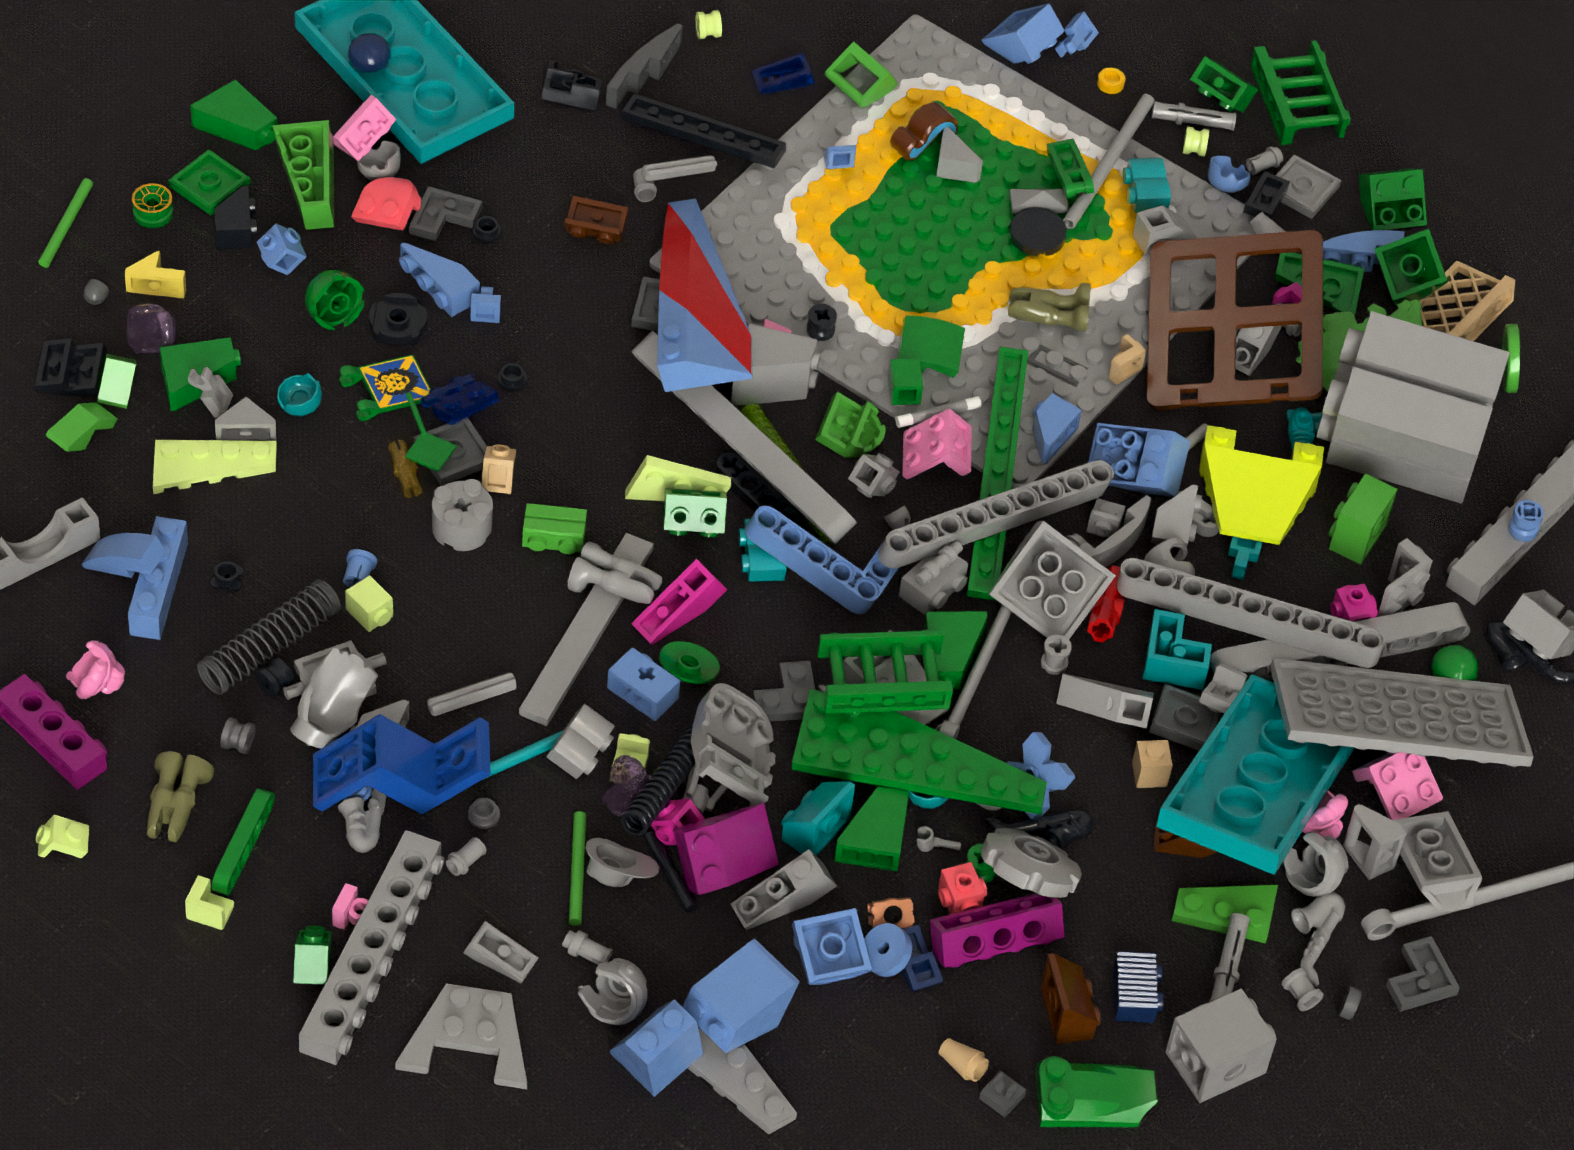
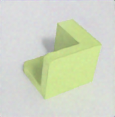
M198 875L185 900L186 919L223 930L234 908V901L212 894L210 879Z

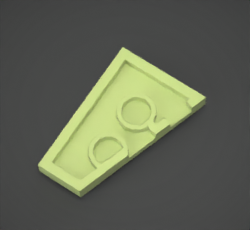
M647 455L625 489V499L665 501L666 488L727 493L731 487V477Z

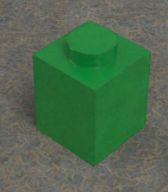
M919 358L890 359L888 385L891 405L921 404L923 380Z

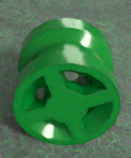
M976 844L969 849L966 863L972 862L978 878H983L986 884L994 879L996 873L993 871L994 868L985 863L981 856L983 844Z

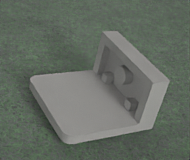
M1408 538L1398 543L1388 578L1391 584L1385 589L1377 617L1403 612L1409 605L1415 606L1425 595L1424 588L1430 578L1429 571L1433 560Z

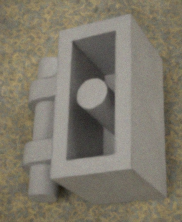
M954 541L950 546L945 545L940 549L938 554L922 559L902 577L899 597L924 615H926V612L942 608L948 597L954 591H961L968 580L966 577L968 563L958 556L963 550L961 543Z

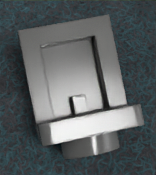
M1219 664L1212 681L1202 692L1199 703L1206 705L1211 711L1225 714L1243 688L1247 675L1224 664Z

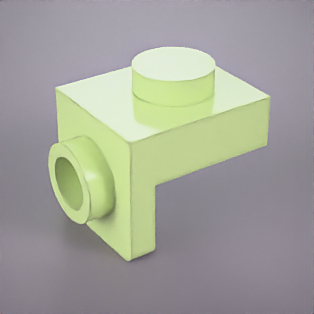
M53 815L37 831L38 856L45 858L52 850H56L82 859L88 853L89 825Z

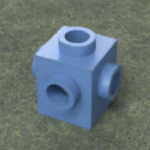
M275 223L257 241L262 253L261 258L267 267L285 275H289L307 257L300 243L301 238L299 234L292 228H285Z

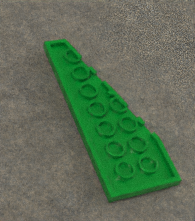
M810 689L793 756L792 770L1041 815L1046 792V781L896 711L825 714L824 699L826 692Z

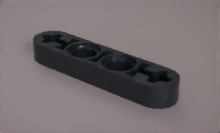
M727 452L718 457L716 473L731 477L730 489L754 512L762 506V501L771 500L777 504L774 509L780 513L782 512L784 516L802 528L803 519L801 513L741 456L736 453ZM753 482L757 487L753 490H747L741 484Z

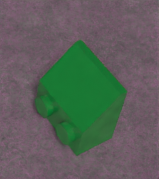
M1429 229L1375 248L1395 305L1405 299L1408 301L1425 299L1448 282Z

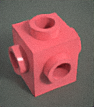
M972 862L941 870L938 895L941 905L944 908H948L950 915L983 907L984 897L987 896V887L983 878H978Z

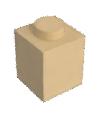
M1168 740L1137 741L1132 760L1136 788L1168 786L1173 766Z

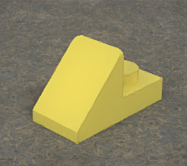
M160 251L154 252L125 269L126 292L183 299L185 297V271L161 268Z

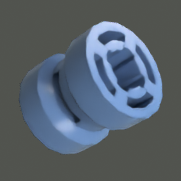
M1522 500L1515 505L1513 517L1508 527L1509 533L1513 538L1526 542L1533 540L1537 536L1544 516V511L1540 504L1531 500Z

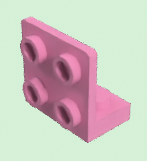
M370 95L332 137L334 146L359 161L370 152L375 142L389 131L396 118L377 98Z
M949 408L906 430L903 433V477L910 479L942 462L961 476L970 473L972 426Z
M1388 752L1352 770L1356 782L1369 780L1370 784L1374 785L1385 812L1391 820L1408 818L1443 799L1426 758L1416 754Z

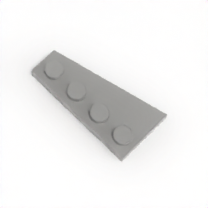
M699 1028L703 1055L693 1061L688 1067L697 1077L701 1076L713 1086V1090L722 1097L726 1096L736 1104L740 1112L767 1134H771L796 1119L797 1112L745 1044L725 1053Z

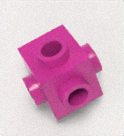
M1365 583L1354 586L1346 585L1336 589L1334 600L1330 604L1332 616L1352 622L1375 618L1378 613L1375 597L1369 594Z
M670 799L651 826L655 830L656 837L665 845H677L673 829L705 820V818L691 799Z

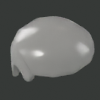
M382 141L378 149H371L367 155L357 162L358 170L369 180L395 176L399 171L401 163L400 147L395 142Z

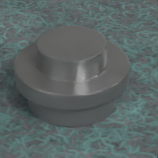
M489 798L477 799L468 810V819L477 828H491L498 823L500 818L499 807Z

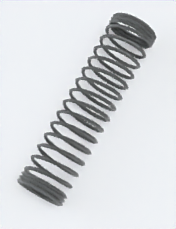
M316 579L310 586H306L304 591H299L296 597H291L289 602H283L281 607H276L273 613L266 615V618H260L258 623H253L251 629H245L243 634H237L235 640H229L227 645H222L220 651L214 650L212 656H206L199 661L197 668L201 679L212 692L222 695L228 691L229 686L234 687V679L242 681V674L249 676L250 669L257 671L258 664L265 665V658L272 660L273 653L280 654L281 648H288V642L295 644L296 637L303 638L304 632H311V626L318 628L319 621L326 622V615L333 617L339 613L341 604L336 592L325 581ZM317 586L325 592L328 598L319 589H317ZM300 594H304V600L298 598ZM306 595L313 599L324 615L323 620L310 607ZM293 599H296L297 606L291 603ZM299 601L305 604L314 616L316 625L311 623L303 613ZM285 605H288L289 611L284 609L283 607ZM291 606L299 611L307 622L309 630L301 626L295 618ZM277 610H281L282 617L276 614ZM284 611L288 615H290L292 619L295 621V623L298 625L301 631V636L296 634L294 630L291 628V626L288 624L284 615ZM270 615H273L274 622L268 619ZM276 617L282 620L291 631L293 641L288 639L283 633ZM266 621L267 628L260 623ZM268 622L280 632L286 642V646L280 644L275 638ZM254 626H258L259 633L253 630ZM261 628L267 631L278 647V652L268 644ZM247 631H250L251 638L245 635ZM253 633L265 643L271 657L265 655L260 649ZM243 637L244 644L237 641V639ZM246 639L257 648L263 659L262 663L252 654ZM231 642H235L236 649L230 646ZM238 644L249 653L255 663V668L250 666L244 659ZM227 647L229 656L222 652L223 648ZM230 649L241 658L248 673L240 669L233 659ZM216 653H219L221 661L214 657ZM223 655L235 666L240 679L231 673L223 659ZM215 661H217L229 674L232 680V684L228 682L225 673ZM208 668L215 674L221 687L214 682Z

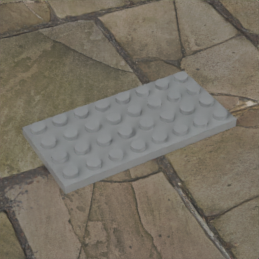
M1273 658L1270 669L1288 740H1294L1298 743L1312 742L1328 746L1355 747L1360 750L1374 749L1389 753H1410L1422 757L1437 756L1450 760L1464 759L1479 763H1500L1512 767H1531L1534 756L1511 685Z

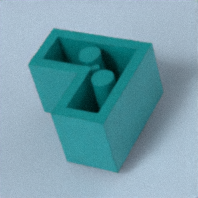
M1155 609L1149 632L1142 679L1203 690L1209 669L1212 644L1182 639L1185 615Z

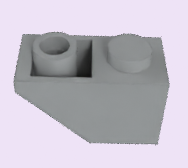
M1163 205L1137 212L1133 237L1145 255L1151 254L1152 246L1159 241L1196 239L1195 234L1184 217Z
M1282 325L1241 328L1236 337L1235 369L1250 376L1270 351Z
M1197 485L1189 486L1157 508L1151 543L1160 544L1174 537L1181 538L1186 547L1188 541L1194 542L1197 524L1192 523L1193 512L1199 513L1202 495H1197Z

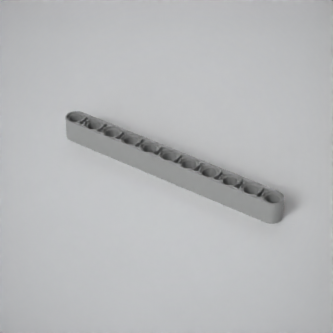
M652 331L631 352L661 381L657 367L658 335ZM712 385L672 391L834 544L857 524L856 520Z

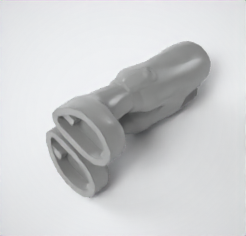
M587 542L581 550V557H577L573 563L568 579V589L578 593L583 591L588 583H594L602 586L606 591L625 599L650 604L654 597L653 591L658 590L662 584V577L628 558L609 554L596 543ZM598 567L607 569V570H609V571H604V570H602V569H600V568H598Z

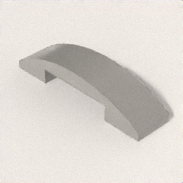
M1146 495L1127 509L1123 527L1096 548H1093L1086 541L1079 548L1104 567L1117 561L1129 551L1140 537L1146 523L1151 498Z

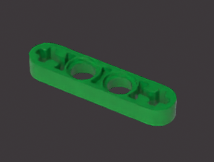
M260 788L256 789L216 869L212 881V891L227 896L231 894L271 813L275 799L273 792Z

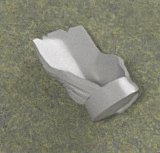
M333 647L314 671L297 707L298 717L290 728L292 734L305 742L307 746L319 749L339 739L337 738L338 736L353 727L357 722L362 702L371 692L378 674L371 666L366 665V661L353 652L348 654L345 650L340 651L338 647Z

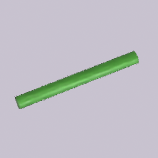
M84 178L38 261L40 266L47 268L52 262L93 186V182L90 179Z
M581 811L575 812L573 818L569 924L572 926H579L582 923L586 813Z

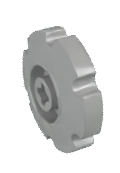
M1009 828L996 829L994 833L987 834L981 848V856L984 862L994 868L993 871L997 875L1021 889L1033 891L1038 895L1054 898L1067 897L1069 892L1074 893L1082 876L1079 865L1068 858V854L1041 837L1032 836L1024 831Z

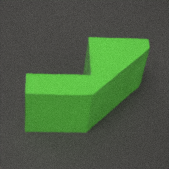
M98 403L77 404L47 431L46 436L67 452L82 451L86 449L94 430L113 429L118 418Z

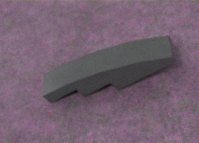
M677 23L654 37L636 51L618 70L607 85V106L616 109L627 91L638 94L648 77L657 80L661 78L681 46L683 25Z

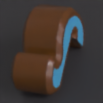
M936 102L925 104L915 111L905 128L901 126L895 130L891 136L890 144L905 160H914L943 132L944 128L949 127L957 134L958 121L941 104Z

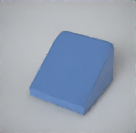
M856 145L827 147L823 154L826 169L854 167Z

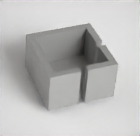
M1545 590L1523 593L1503 621L1510 628V634L1518 640H1526L1533 646V652L1546 660L1548 658L1555 659L1560 656H1568L1574 651V613L1568 610L1563 618L1559 620L1557 617L1565 606Z

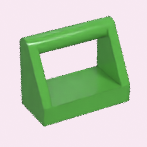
M854 41L824 74L861 108H865L887 95L898 85L892 74ZM857 63L877 79L864 95L840 75V73Z

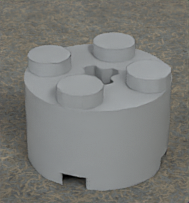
M475 479L455 481L438 487L434 492L432 500V532L436 540L442 545L446 543L453 546V550L469 551L482 546L492 532L493 501L488 491Z

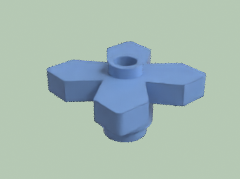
M1032 732L1023 743L1024 763L1007 762V764L1047 782L1041 815L1026 812L1030 819L1041 818L1050 808L1049 792L1065 790L1075 779L1074 773L1066 763H1057L1050 760L1051 743L1041 732Z

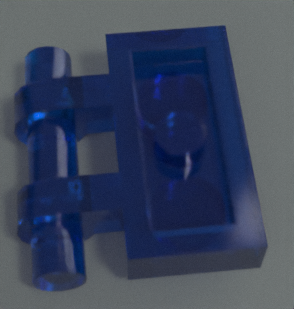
M470 373L463 377L457 376L451 379L450 384L442 388L437 386L429 390L428 395L421 398V403L425 408L432 406L434 416L450 425L499 401L498 393L495 389L481 381L475 382V378Z

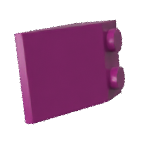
M764 803L673 829L687 889L697 895L728 887L779 865Z

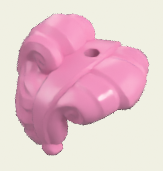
M95 640L89 641L86 644L89 651L83 654L82 658L72 668V671L66 674V678L77 688L76 695L80 699L90 698L100 691L105 694H111L119 690L125 676L124 667L115 659L113 652L109 650L106 644Z
M1327 791L1302 832L1305 834L1314 832L1320 836H1332L1337 839L1343 829V823L1340 819L1348 807L1347 797L1343 794L1334 796L1330 791Z

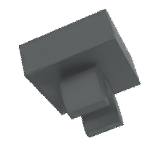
M999 1071L980 1092L979 1099L1005 1118L1025 1097L1026 1089L1002 1071Z

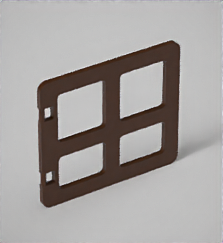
M1306 230L1159 241L1152 246L1150 257L1147 400L1151 408L1163 410L1188 406L1210 407L1272 403V401L1281 400L1303 401L1314 400L1321 396L1323 392V238L1318 231ZM1289 252L1302 253V300L1299 303L1251 307L1236 306L1237 259L1240 256ZM1216 259L1214 308L1172 312L1170 310L1172 263L1178 260ZM1296 324L1302 326V373L1300 376L1244 381L1235 379L1236 331L1238 329ZM1214 331L1213 381L1210 383L1170 385V335L1178 332ZM1288 387V393L1272 394V388ZM1198 392V399L1181 400V393Z

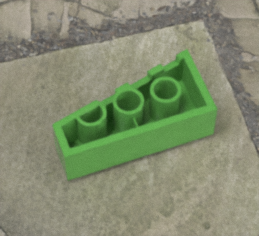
M329 120L272 125L277 149L305 229L335 227L334 142Z

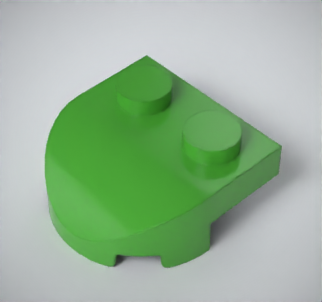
M836 392L831 398L815 440L843 457L857 458L863 454L870 453L882 442L885 436V425H881L877 417L879 411L869 401L861 406L841 393Z

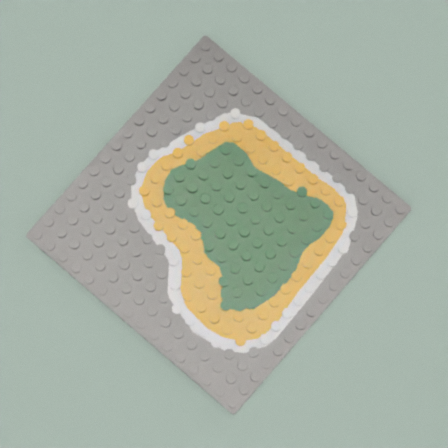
M915 14L870 54L898 82V85L890 93L867 107L861 108L840 88L835 86L778 139L779 141L786 142V152L775 169L754 162L708 204L701 213L747 326L749 323L762 326L766 318L792 331L791 334L811 338L807 333L808 311L817 304L831 306L837 313L835 334L829 340L817 341L816 352L821 353L817 371L864 400L869 401L893 418L979 396L981 408L957 413V415L972 426L971 466L982 473L999 347L1028 350V357L1039 349L1040 344L1053 350L1048 353L1041 350L1034 360L1080 383L1077 387H1074L1046 373L1044 369L1036 368L1027 363L1011 489L1039 480L1141 372H1137L1118 385L1109 379L1111 361L1119 353L1122 336L1128 334L1143 346L1146 352L1142 370L1148 365L1151 254L1145 255L1133 237L1137 213L1134 212L1132 204L1127 202L1128 184H1124L1122 179L1123 167H1127L1128 159H1163L1171 193L1169 209L1184 217L1196 238L1256 234L1249 223L1254 217L1243 213L1245 204L1219 191L1206 181L1131 139L1075 228H1067L1066 240L1061 250L1049 256H1045L1046 253L1030 256L1021 252L1011 241V221L1018 213H1012L1010 189H1063L1047 154V144L1074 138L1091 176L1119 131ZM860 65L845 77L863 95L877 81ZM931 102L941 104L958 121L956 135L983 161L980 181L975 183L936 177L943 132L916 159L909 161L905 160L891 146L892 134L898 127L903 126L905 128L911 116L921 106ZM856 145L854 167L826 169L823 154L827 147ZM1080 193L1075 194V197L1067 198L1068 209L1071 208ZM1067 213L1056 214L1063 220ZM662 248L651 257L649 264L652 269L659 273ZM1251 255L1240 256V257L1237 259V269H1238ZM1216 259L1178 260L1172 263L1170 310L1172 312L1200 310L1215 294ZM1081 283H1091L1087 332L1076 331L1059 324L1045 325L1018 320L1008 315L1009 293L1013 288L1051 290L1066 296L1075 294ZM906 315L923 316L964 327L965 332L959 372L955 377L952 378L927 367L922 373L923 391L921 404L891 405L888 371L890 359H897L903 318ZM1177 333L1171 334V335H1170V340H1171ZM1063 356L1081 365L1073 366L1063 361ZM1053 393L1078 407L1082 412L1076 432L1051 460L1044 464L1041 462L1033 433L1035 420L1033 411L1040 401L1044 402ZM919 423L913 424V425H909L908 427H909V428L914 427V426L918 425Z

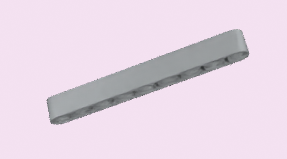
M1092 461L892 530L886 536L878 552L879 561L887 568H899L936 555L945 545L950 546L954 541L965 545L1097 499L1104 494L1113 479V468L1105 461Z
M1137 558L1126 559L1120 567L1117 590L1126 598L1360 667H1373L1377 665L1380 659L1385 638L1375 628Z
M1455 602L1355 621V623L1375 628L1383 634L1385 639L1380 658L1458 642L1470 633V627L1458 603ZM1269 639L1217 650L1210 655L1209 662L1213 673H1215L1219 664H1224L1247 675L1245 683L1251 674L1268 681L1273 680L1270 669L1273 658L1340 666L1350 664Z

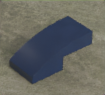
M915 925L903 929L911 938L912 955L901 973L911 991L914 992L943 983L933 951H928L920 926Z

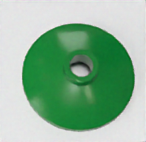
M684 641L671 642L666 644L659 654V661L663 669L684 682L693 684L708 683L718 676L720 670L717 658L704 647Z

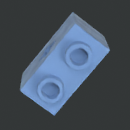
M632 647L608 670L607 688L656 721L679 699L680 680L654 663L648 655L641 654Z

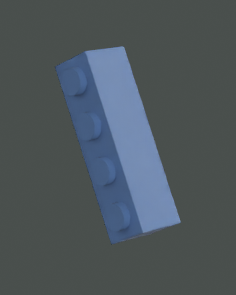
M156 516L151 535L157 536L166 553L151 575L139 573L128 611V621L131 636L161 640L187 549L188 535L187 521Z

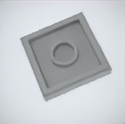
M1293 155L1275 175L1290 181L1288 190L1281 203L1311 219L1331 198L1341 184L1339 178L1296 155Z

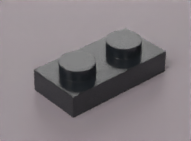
M1264 171L1246 202L1243 213L1256 217L1259 213L1263 212L1272 219L1288 190L1290 181Z

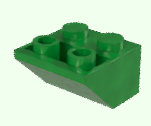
M1408 168L1358 174L1360 201L1372 231L1427 225L1423 169Z

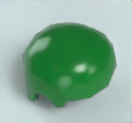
M1448 645L1434 655L1431 672L1436 677L1476 681L1478 661L1472 651L1464 646Z

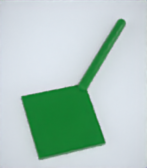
M407 392L406 398L421 435L406 453L405 458L439 472L455 451L457 445L427 433L412 394Z

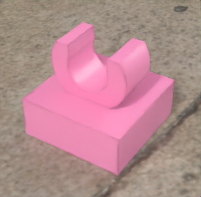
M345 883L332 908L334 927L345 930L349 921L353 925L357 924L361 914H357L356 911L364 910L368 903L367 899L358 898V887Z

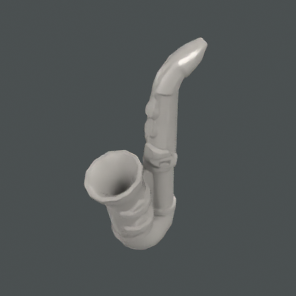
M375 789L371 793L368 811L364 810V799L360 797L346 799L338 805L339 812L342 813L346 820V838L350 847L356 852H369L376 847L380 838L381 816L384 813L387 795Z
M1335 892L1317 896L1307 907L1296 908L1291 913L1292 922L1300 932L1306 934L1311 931L1312 927L1316 928V931L1311 935V941H1309L1307 948L1304 950L1300 968H1304L1308 972V979L1315 987L1319 985V979L1313 965L1329 941L1332 931L1338 922L1342 920L1345 911L1344 899Z

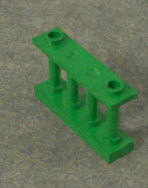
M1317 40L1311 41L1309 53L1305 56L1273 59L1268 56L1265 46L1254 47L1250 68L1280 144H1292L1294 132H1297L1298 129L1330 125L1334 126L1339 139L1344 138L1346 128L1350 125V114L1342 104L1326 64L1325 52L1320 50ZM1309 66L1313 75L1281 79L1279 76H1276L1274 70ZM1318 86L1321 95L1288 98V96H1284L1282 90ZM1325 105L1329 115L1296 118V116H1292L1290 109Z
M922 630L820 634L817 656L818 658H830L833 685L826 686L824 699L825 714L949 709L953 693L952 682L939 681L935 654H941L944 631ZM904 655L923 656L926 681L908 682ZM873 656H892L895 682L877 683ZM842 657H861L864 684H846Z

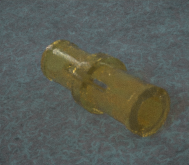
M398 440L399 450L396 442L393 441L388 446V450L394 462V475L400 480L404 496L412 498L410 492L412 487L416 497L422 492V487L416 475V463L405 458L408 448L404 440Z

